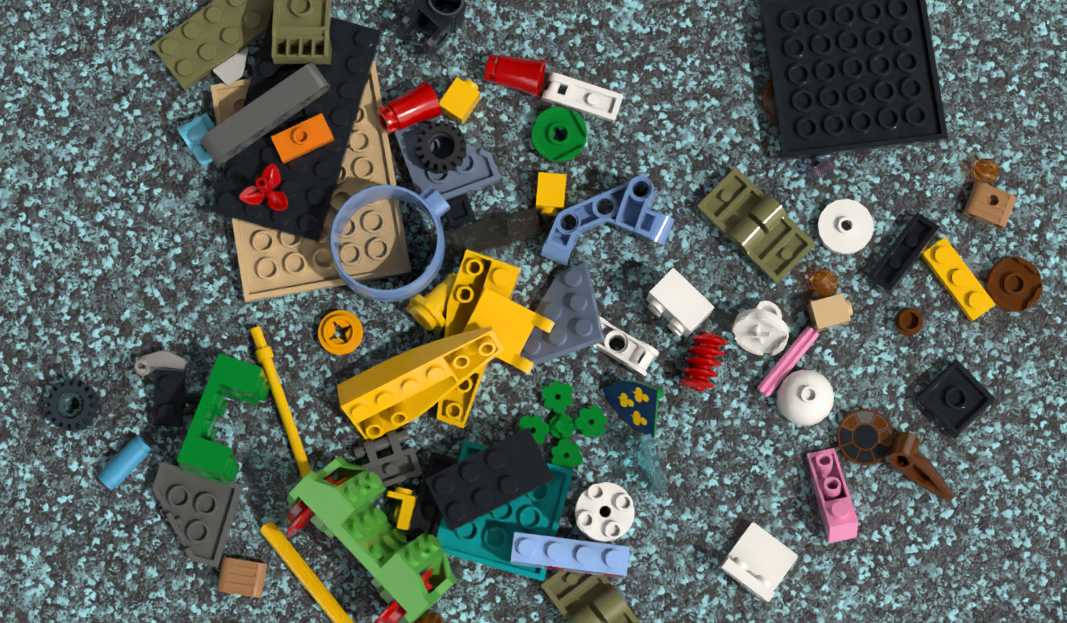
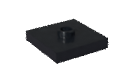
M954 359L915 397L954 439L996 400L957 359Z

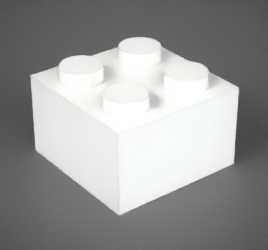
M674 268L654 286L646 299L649 302L647 306L649 310L658 318L662 315L669 322L668 328L676 336L680 337L683 335L686 339L714 309V306Z

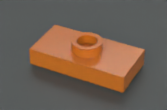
M322 113L271 136L283 163H287L335 140Z

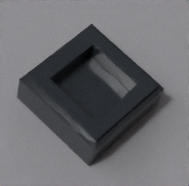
M467 193L446 200L450 209L444 214L450 230L476 221Z

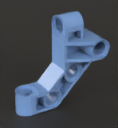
M637 176L630 182L561 211L557 215L552 229L546 238L541 256L567 266L569 256L574 245L577 243L579 235L605 223L612 224L664 246L674 219L651 210L656 198L654 186L647 177ZM643 186L649 188L646 196L637 197L635 195L638 188ZM606 200L612 202L613 210L609 214L603 215L599 213L598 207L601 202ZM572 216L576 218V226L572 230H564L562 221L564 218Z

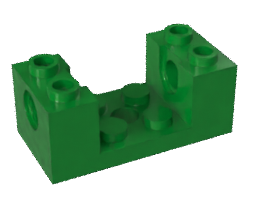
M220 353L218 354L177 458L179 465L185 473L224 486H228L230 480H235L239 470L237 458L232 455V448L213 442L218 429L215 424L218 416L222 417L226 411L228 401L225 398L258 408L260 401L266 400L270 385H267V378L262 367Z

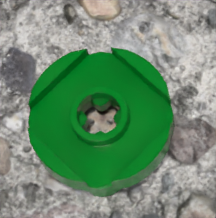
M552 107L546 109L537 117L532 129V143L537 153L548 162L554 164L569 162L575 159L586 145L587 128L584 120L577 112L563 109L562 107ZM558 128L559 131L565 130L567 132L564 136V141L560 142L558 139L554 140L552 138L555 135V129Z

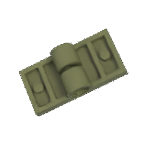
M736 167L696 206L775 285L816 245L786 215L787 213L773 197L761 192Z
M559 571L541 584L568 623H640L606 576Z

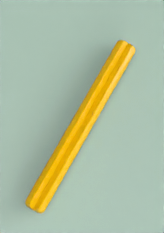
M272 521L263 525L260 529L262 535L333 623H354Z

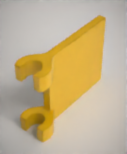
M485 287L463 332L492 326L505 346V349L496 357L529 374L534 363L520 356V353L533 327L537 326L550 333L555 323Z

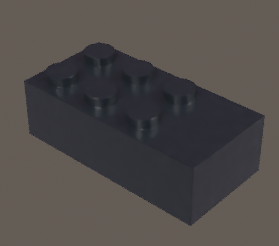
M529 427L425 479L451 532L555 480Z

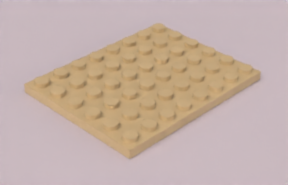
M375 59L320 243L232 219L246 303L347 285L337 273L329 247L330 231L338 211L352 196L364 189L379 185L397 186L388 134L378 120L377 109L383 107ZM251 78L234 81L230 85L225 83L210 85L217 126L242 109ZM385 199L367 204L358 210L344 227L339 246L340 260L344 271L356 282L360 283L412 273L399 200Z

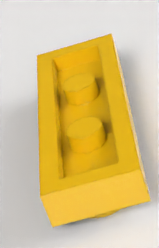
M945 237L921 255L970 322L996 305Z

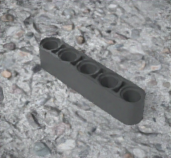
M309 63L210 130L201 138L200 142L217 165L222 164L328 91L330 85L314 63Z

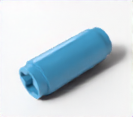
M137 435L101 470L98 478L109 489L113 490L149 455L152 447L141 436Z

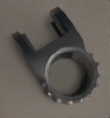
M419 0L403 18L399 31L409 35L418 26L428 35L423 51L428 56H431L448 41L450 35L456 34L458 28L461 29L466 9L465 0ZM445 4L452 6L456 11L443 13L435 9V7ZM429 19H430L433 23H435L438 27H437V28H434V27L431 25Z

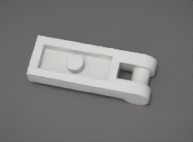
M550 72L547 80L549 82L548 88L543 91L541 97L543 101L558 104L615 123L623 94ZM560 86L567 88L565 95L558 94Z

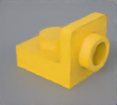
M396 487L395 492L388 491L387 497L403 500L402 506H396L393 522H398V529L409 531L418 498L411 496L412 490Z

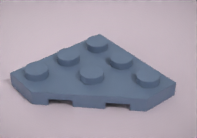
M419 122L403 130L395 131L418 195H421L427 188L432 186L446 201L501 182L492 154L483 149L480 150L466 143V158L463 159L461 166L458 165L456 167V171L452 172L450 170L448 174L444 175L443 172L434 174L432 170L428 171L420 163L415 147L418 140L417 136L423 131L422 128L424 126L429 127L430 125ZM437 138L432 142L430 150L434 156L443 158L451 153L452 144L446 138Z
M585 263L558 272L535 310V313L554 321L555 324L550 333L534 326L521 351V356L537 365L605 341L589 267Z

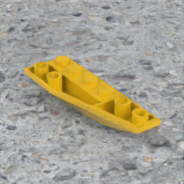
M466 249L447 303L444 338L463 332L485 287L511 300L522 267ZM488 363L438 401V420L464 428Z
M492 326L463 332L413 348L338 384L340 407L365 440L371 439L373 441L421 416L501 353L505 346Z

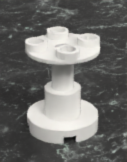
M603 482L593 484L581 494L576 504L575 519L578 528L585 537L595 542L605 543L616 540L626 533L633 523L635 511L632 498L622 487L614 483ZM605 507L610 514L608 517H602L599 510Z

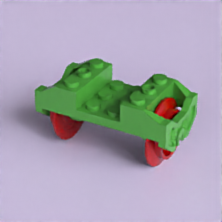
M341 456L334 459L319 472L315 473L312 471L308 473L288 494L287 501L291 506L295 505V507L286 517V520L291 525L285 536L287 538L291 537L310 521L330 539L336 536L375 577L371 583L378 589L382 598L388 604L392 600L394 601L373 623H397L400 619L401 623H413L458 581L451 572L445 550L441 547L440 541L435 536L429 535L425 531L408 543L403 532L395 529L387 521L385 513L372 505L387 490L382 485V480L378 475L366 468L346 462ZM434 587L435 590L429 594L428 592Z

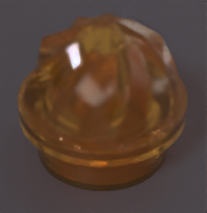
M982 158L973 165L974 178L978 182L993 186L999 176L1002 165L995 163L996 160L993 158Z
M830 268L816 272L810 279L813 284V291L823 297L833 296L839 288L838 276Z

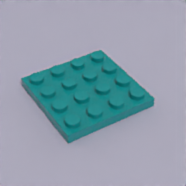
M464 440L458 462L488 448V446ZM547 463L555 479L553 482L454 532L450 531L442 516L437 534L441 547L447 555L544 581L547 569L511 564L514 532L556 537L574 470Z

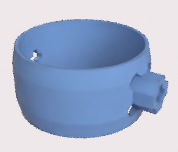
M393 185L373 186L356 193L338 211L330 231V254L338 275L353 291L375 301L396 302L420 293L434 280L443 263L445 238L439 218L450 209V206L432 186L427 188L421 195L407 188ZM385 199L402 200L417 206L428 215L437 230V248L427 270L414 282L392 290L373 289L356 282L344 271L339 253L341 235L350 218L367 204Z

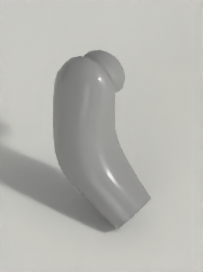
M160 350L138 358L134 363V370L141 376L155 372L156 368L185 369L187 372L190 362L170 351Z

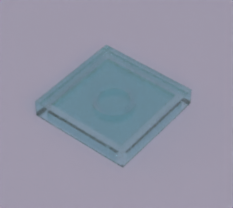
M651 433L641 436L637 444L653 494L663 493L668 490Z

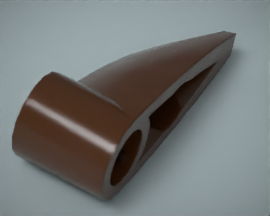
M910 432L897 433L890 451L889 463L908 478L944 500L950 501L954 499L953 493L941 474L918 449L919 438Z

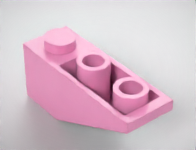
M835 448L808 453L807 460L828 542L832 543L856 538L858 519Z

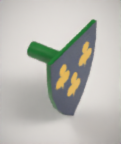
M634 380L614 382L603 389L609 403L621 418L640 432L652 438L655 437L658 401L664 395L662 389Z

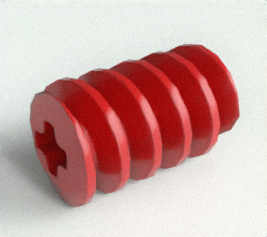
M697 331L700 335L693 336L692 338L693 343L697 346L689 348L690 354L695 357H687L685 360L692 368H683L682 373L687 378L680 379L679 384L690 390L708 394L705 389L715 387L708 380L709 377H718V374L712 370V367H720L722 365L715 357L725 355V352L718 347L719 345H728V342L717 335Z

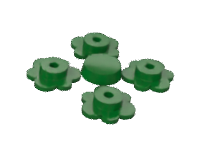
M554 381L551 386L543 388L542 397L545 399L544 406L547 409L552 408L557 415L551 419L549 425L546 422H542V418L539 415L533 417L523 416L520 419L521 427L517 429V433L528 427L529 429L534 428L536 431L532 435L537 444H542L545 441L544 436L550 430L553 436L561 439L558 446H554L551 449V454L554 456L552 464L572 470L573 466H579L582 463L583 457L578 453L580 446L576 443L572 444L566 438L573 434L575 427L578 430H583L582 434L585 437H590L591 435L596 437L602 436L605 431L603 425L607 423V417L602 415V410L599 406H591L589 410L582 408L579 413L580 417L576 418L574 423L569 415L562 414L566 410V406H570L573 403V398L571 397L572 387L569 384L561 385L559 381ZM560 395L561 398L557 400L555 396ZM589 420H593L594 424H589ZM565 453L569 454L568 458L564 457Z

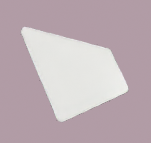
M248 47L213 69L226 85H230L243 76Z

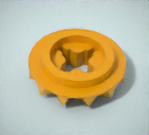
M337 310L327 314L322 319L318 328V337L321 345L328 352L337 355L353 352L361 344L364 333L360 320L353 313L345 310ZM334 323H337L342 329L349 328V331L345 333L347 343L340 337L333 338V335L337 333Z

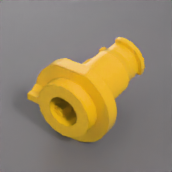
M456 273L448 274L444 282L438 284L424 297L417 293L409 299L410 303L405 308L406 311L411 313L414 319L429 331L432 329L442 331L445 328L446 320L444 316L447 313V303L457 277Z

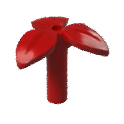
M274 163L269 164L263 170L261 177L256 180V186L247 187L239 195L240 200L249 205H259L267 197L268 206L272 210L283 211L288 207L286 195L283 192L273 191V188L281 183L279 169Z

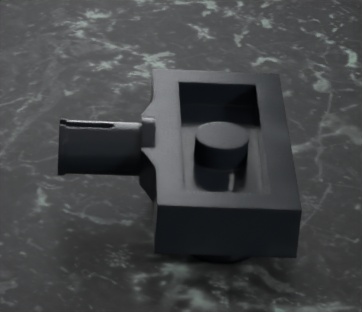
M155 369L153 425L182 427L184 410L187 404L199 405L203 393H188L185 384V369Z

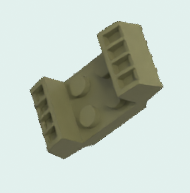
M274 0L272 23V59L274 64H331L330 22L332 0Z

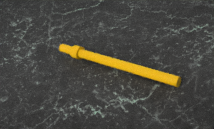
M261 326L250 330L257 349L255 355L258 363H262L303 479L312 470L272 360L274 354L271 346H267Z

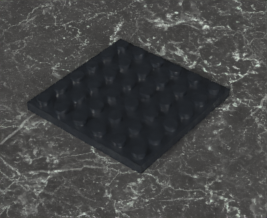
M758 0L782 160L942 142L948 139L926 0Z

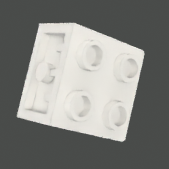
M751 523L719 568L761 600L769 602L775 594V588L794 564L798 555L756 523Z

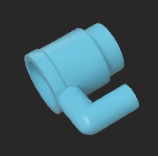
M207 113L200 117L197 115L177 127L180 135L198 162L203 166L214 161L210 154L204 151L200 142L206 133L215 128Z

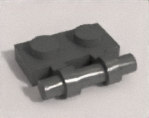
M407 429L397 433L395 430L388 432L386 437L375 441L369 439L363 442L364 445L353 448L357 459L368 456L370 463L360 467L366 468L378 475L385 488L423 474L414 447L405 450L401 448L400 443L410 440ZM392 446L394 454L378 459L376 452Z

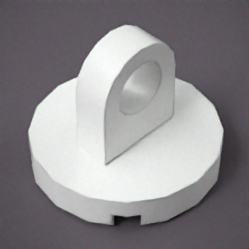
M762 301L754 309L744 310L737 315L732 326V333L734 332L735 334L734 339L737 344L755 355L763 356L764 353L776 355L784 350L789 338V330L782 320L780 309L770 301Z

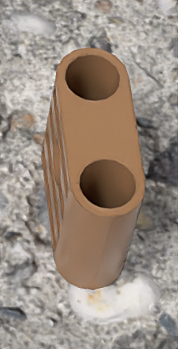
M975 182L963 214L995 228L1005 229L1016 197L987 184Z
M222 557L216 591L262 598L267 564Z

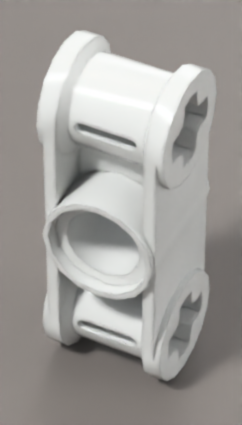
M600 317L605 341L590 347L598 349L617 360L634 373L646 377V369L652 359L659 355V352L652 346L635 339ZM614 338H620L625 342V347L620 351H614L609 346L610 341ZM645 354L644 357L642 358L641 362L638 363L639 360L641 359L642 355Z

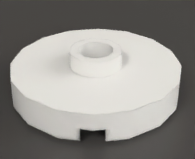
M850 199L836 200L827 205L819 215L817 224L818 237L823 246L833 253L846 255L862 250L870 241L874 229L873 220L867 208L859 202ZM848 222L851 227L850 230H843L841 223Z

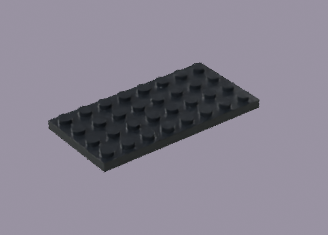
M273 10L242 108L307 65L274 64L272 59ZM331 17V64H315L329 83L330 88L315 101L225 162L210 212L212 214L320 243L380 43L381 30ZM322 113L335 140L287 163H283L271 136ZM271 163L278 167L281 175V183L273 188V191L283 192L288 199V207L283 211H275L269 208L267 197L259 205L246 204L239 198L244 189L252 185L256 186V180L261 177L263 170Z

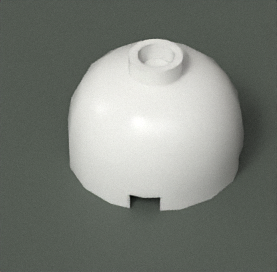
M802 369L791 373L782 381L777 390L776 402L780 413L798 426H811L821 422L829 415L833 407L834 392L831 383L824 375L814 370Z

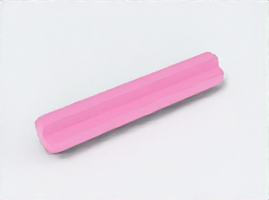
M807 326L757 386V390L762 395L769 397L817 339L819 336L818 332L810 326Z

